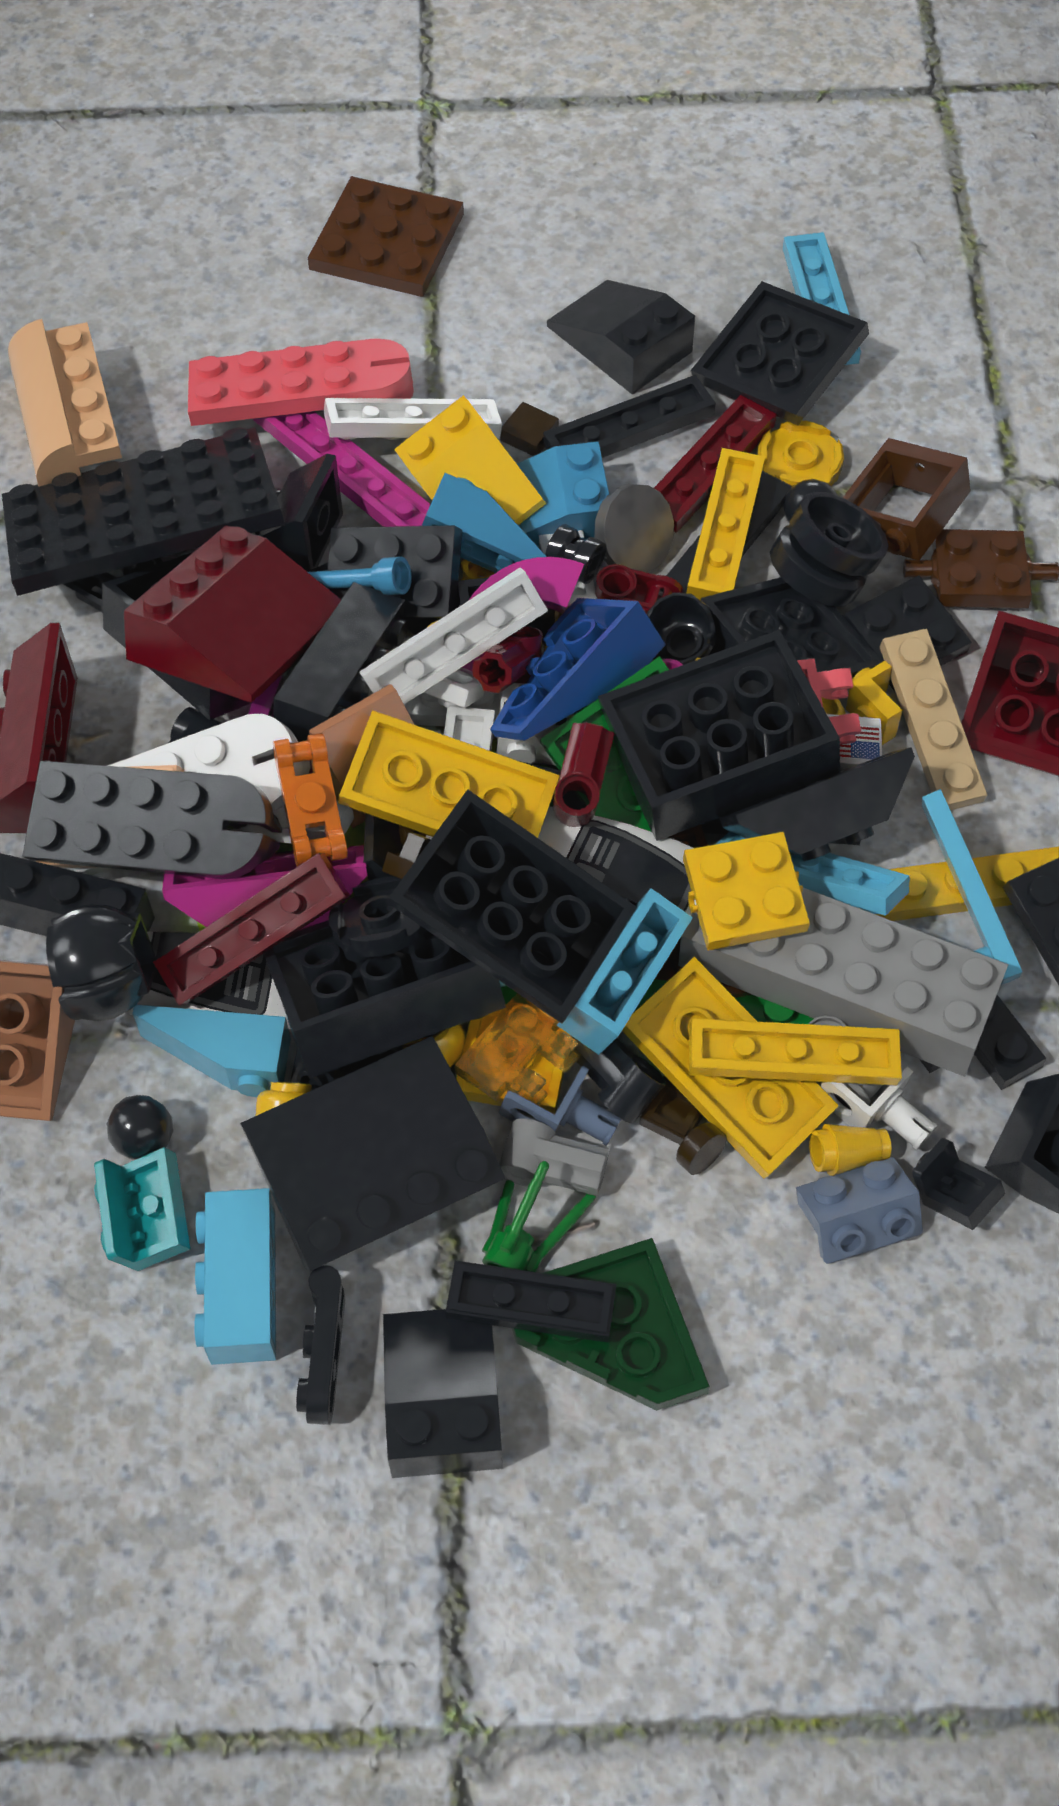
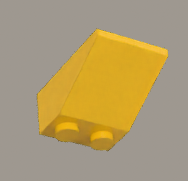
M464 395L394 449L431 500H433L444 473H447L456 478L467 479L476 487L487 491L517 525H520L546 505L543 498Z

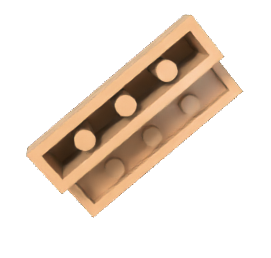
M39 319L19 329L9 343L8 357L38 486L51 484L56 476L63 473H75L77 476H81L80 467L122 458L88 323L85 322L45 331L43 321Z

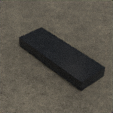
M455 1260L445 1314L447 1319L609 1343L617 1284Z

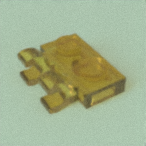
M517 993L506 1005V1008L497 1015L456 1062L455 1070L458 1076L495 1101H498L507 1090L539 1106L548 1095L542 1089L546 1084V1079L534 1070L526 1068L527 1065L537 1054H540L555 1067L567 1073L579 1058V1055L574 1052L578 1042L568 1034L557 1031L560 1028L557 1026V1020Z

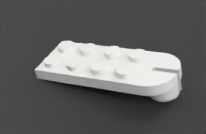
M247 714L108 766L177 765L183 768L184 772L241 777L265 793L274 811L283 806L284 803L275 763L273 741L289 739L290 743L298 741L293 732L275 718L265 714ZM310 761L293 763L295 776L309 773L311 768ZM74 868V871L94 875L111 868Z

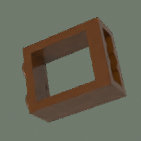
M888 438L843 498L862 508L878 523L886 534L889 545L887 552L920 561L971 491L967 457ZM893 485L932 495L913 522L874 511Z

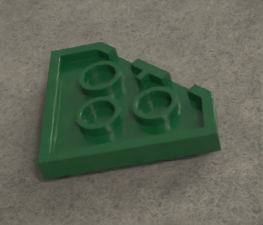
M653 1238L544 1272V1274L617 1284L609 1343L512 1328L517 1344L656 1411L709 1393L710 1386Z

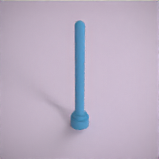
M404 557L382 558L372 568L308 572L327 589L350 588L353 582L367 587H374L375 590L381 591L385 595L407 593L412 579L409 563Z

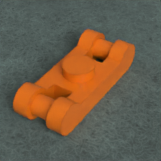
M324 734L308 735L307 741L290 743L289 739L273 741L275 763L296 866L298 867L317 853H325L332 861L347 859V845L341 826ZM311 760L313 773L295 776L293 763ZM324 826L326 837L309 840L306 829Z

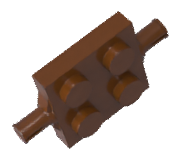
M943 529L932 543L933 554L931 560L921 559L918 561L905 558L903 563V577H916L919 575L921 578H930L936 588L937 599L944 607L1029 608L1032 598L1031 580L1057 581L1059 577L1058 562H1032L1026 553L1024 531Z

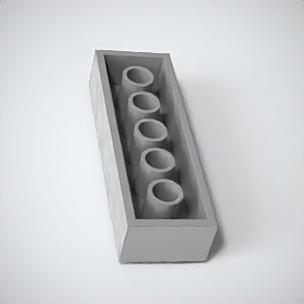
M803 888L801 894L810 921L807 932L707 951L698 914L692 913L693 919L681 936L678 966L684 967L695 956L719 982L814 1019L827 1015L840 1019L849 1027L899 1029L900 1051L902 1053L964 1077L1009 965Z

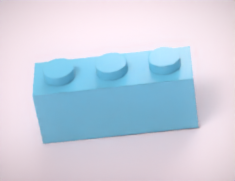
M652 888L635 905L637 907L566 1020L562 1024L560 1022L557 1024L558 1027L598 1055L619 1036L693 919L692 916Z
M270 1188L205 1192V1211L196 1213L198 1244H205L204 1262H196L195 1265L197 1295H204V1313L196 1314L194 1321L196 1346L204 1347L211 1365L276 1361L275 1205Z

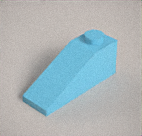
M135 1005L132 1014L141 1037L231 1090H238V1092L246 1096L258 1097L262 1091L270 1090L271 1082H284L291 1042L286 1017Z

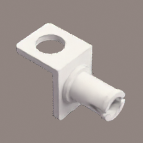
M908 1066L903 1070L902 1079L898 1085H890L871 1106L867 1105L843 1083L822 1082L820 1086L839 1105L833 1112L849 1126L868 1128L874 1120L877 1123L883 1120L910 1143L915 1150L922 1146L923 1141H926L938 1126V1124L932 1122L902 1097L903 1089L914 1072ZM834 1094H837L838 1096L843 1098L848 1103L851 1110L844 1107L835 1098Z

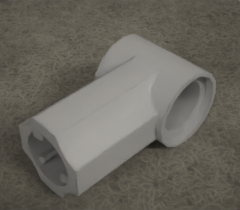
M516 1119L511 1125L499 1164L506 1180H512L515 1184L528 1187L540 1162L547 1161L549 1169L543 1182L597 1196L604 1178L609 1149L557 1136L551 1127L536 1120Z

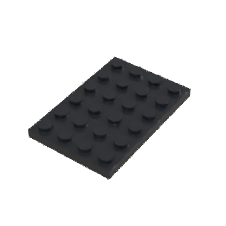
M255 427L249 429L233 428L226 431L222 436L207 440H188L180 447L162 452L150 450L142 453L138 458L120 463L116 461L105 462L98 465L94 470L82 472L81 476H77L75 473H63L56 476L51 484L40 487L38 484H22L2 494L11 581L17 596L201 547L226 525L241 527L249 533H254L285 524Z

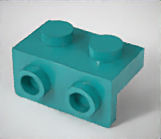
M163 1147L122 1166L107 1159L94 1163L96 1177L94 1193L100 1207L103 1230L101 1232V1244L108 1260L140 1271L191 1249L175 1152Z

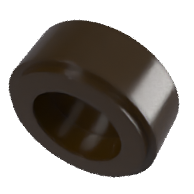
M712 1123L700 1124L681 1142L677 1150L676 1160L691 1175H697L706 1170L718 1158L725 1147L727 1137Z

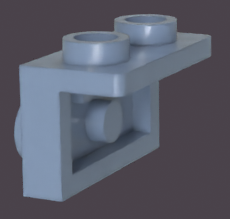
M894 1157L882 1161H874L866 1166L835 1176L822 1177L817 1181L796 1187L798 1205L817 1233L820 1256L826 1264L906 1240L923 1232L919 1191Z

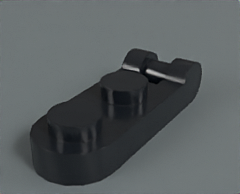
M323 1265L314 1269L308 1279L316 1313L314 1325H305L303 1358H310L308 1378H299L296 1409L297 1412H306L308 1424L330 1425L335 1403L345 1293L338 1270L332 1266Z

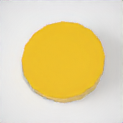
M807 420L801 421L799 425L787 421L781 423L779 429L772 432L770 429L763 435L758 445L757 455L765 456L764 472L791 486L807 479H817L832 486L837 482L843 468V446L839 439L836 442L830 436L831 431L823 425Z

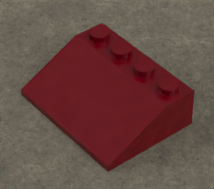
M226 525L124 610L126 660L252 703L309 648L341 599L267 538L249 533L241 527Z
M998 611L961 722L972 751L1059 777L1058 627Z

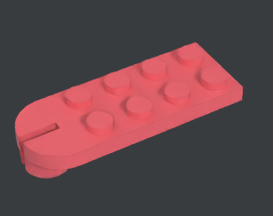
M365 339L348 342L332 341L324 345L290 346L282 350L266 352L248 351L241 355L224 357L206 356L199 360L189 361L188 415L191 426L324 410L325 398L411 399L414 393L409 354L401 344L387 339Z

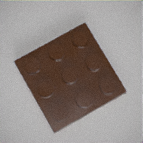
M351 176L308 256L309 270L424 297L464 215L463 202Z

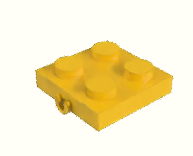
M784 832L684 850L683 862L691 891L688 892L689 908L691 913L698 914L707 951L808 931L810 921L801 894L803 886L799 885V872L794 869Z

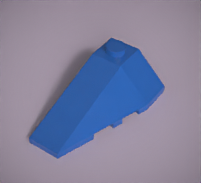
M577 598L543 638L547 645L541 658L531 659L526 667L530 678L526 684L512 691L490 730L495 737L525 741L596 701L598 696L609 692L651 663L653 658L665 646V643L640 603L627 600Z

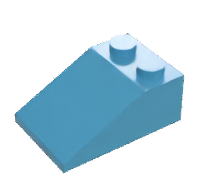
M599 442L555 446L517 463L546 503V505L518 525L538 548L539 535L554 534L562 524L573 527L578 531L583 530L585 539L589 537L595 538V519L602 501L609 495Z

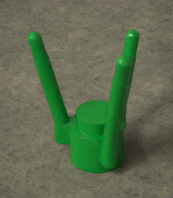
M547 1161L540 1162L512 1224L506 1225L504 1229L515 1187L512 1180H507L498 1203L490 1235L482 1249V1252L485 1253L482 1260L483 1264L536 1272L544 1257L585 1213L586 1209L596 1199V1196L586 1194L534 1251L531 1247L534 1238L522 1229L549 1169V1163Z

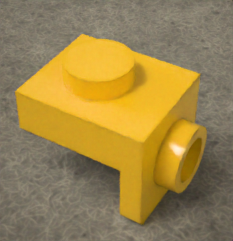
M883 661L872 669L869 667L864 668L853 677V688L849 689L846 710L850 714L856 713L859 717L881 719L882 745L896 737L902 709L886 694L892 666L887 661Z

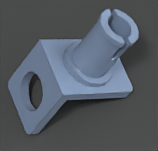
M584 1066L579 1070L555 1115L512 1091L507 1092L499 1109V1114L512 1122L516 1119H530L517 1110L521 1109L532 1115L536 1121L551 1127L555 1132L559 1125L564 1127L568 1123L603 1142L602 1144L605 1146L608 1145L621 1121L611 1111L582 1096L584 1090L580 1089L589 1071Z

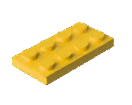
M372 710L339 794L338 804L434 836L468 789L538 838L560 775Z
M694 956L631 1015L622 1032L710 1123L726 1135L727 1141L765 1179L839 1105L816 1081L689 1075V1025L692 1018L757 1022Z

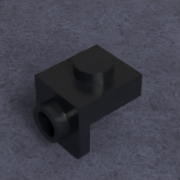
M941 1138L930 1152L925 1153L919 1159L912 1172L923 1205L971 1230L976 1228L1005 1195L1001 1180L959 1160L954 1143L946 1138Z

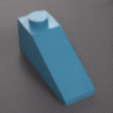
M444 473L422 526L455 525L462 529L461 558L496 573L522 560L547 557L487 491L476 487L467 479L456 478Z

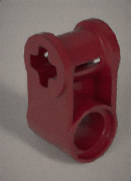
M619 564L605 566L599 571L596 579L595 594L597 599L638 601L646 614L658 599L674 592L684 593L681 584L671 577L654 575ZM661 589H664L663 596L659 595Z

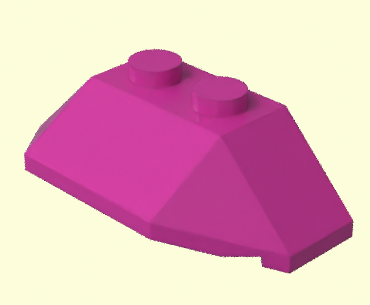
M364 845L348 847L347 859L332 861L330 857H327L350 895L353 892L352 888L359 885L367 876L366 863H363ZM293 851L276 852L270 859L258 864L249 873L233 879L164 873L162 888L164 900L207 927L295 869L297 866ZM330 911L326 912L325 914H323L322 916H320L304 928L329 920Z

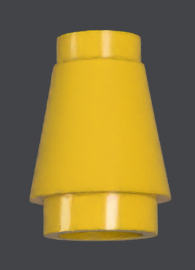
M824 1124L821 1130L812 1131L809 1140L810 1157L814 1169L817 1172H827L830 1176L866 1166L874 1161L888 1159L891 1156L892 1150L891 1139L886 1129Z

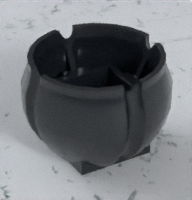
M89 904L72 908L63 915L51 919V923L54 926L47 928L46 935L48 968L53 987H62L64 989V993L59 997L58 1001L70 1019L98 1022L113 1019L131 1010L142 1000L145 994H149L157 970L153 962L157 959L140 912L128 914L121 909L109 905Z

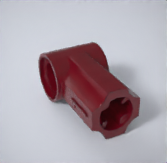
M524 626L487 650L484 655L474 661L473 677L480 682L483 691L499 694L513 683H527L530 675L526 667L532 658H541L543 638L541 630Z
M587 722L572 724L553 799V811L556 818L562 824L569 827L586 825L593 819L596 813L614 738V732L605 729L603 726ZM573 790L580 791L588 797L590 804L583 809L575 810L569 808L564 803L562 797L567 792Z

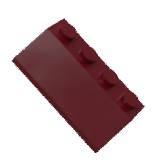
M49 623L13 651L11 669H5L3 674V691L6 701L5 707H0V833H27L40 761L66 763L78 677L60 623Z

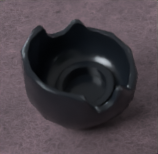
M674 592L658 599L647 612L648 618L665 643V646L654 657L655 659L660 656L661 659H674L684 665L695 661L696 658L709 656L716 643L715 622L707 605L693 594Z

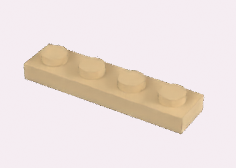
M922 629L884 638L881 642L880 650L884 661H887L892 666L890 678L931 793L941 789L950 810L984 802L987 792L928 630Z

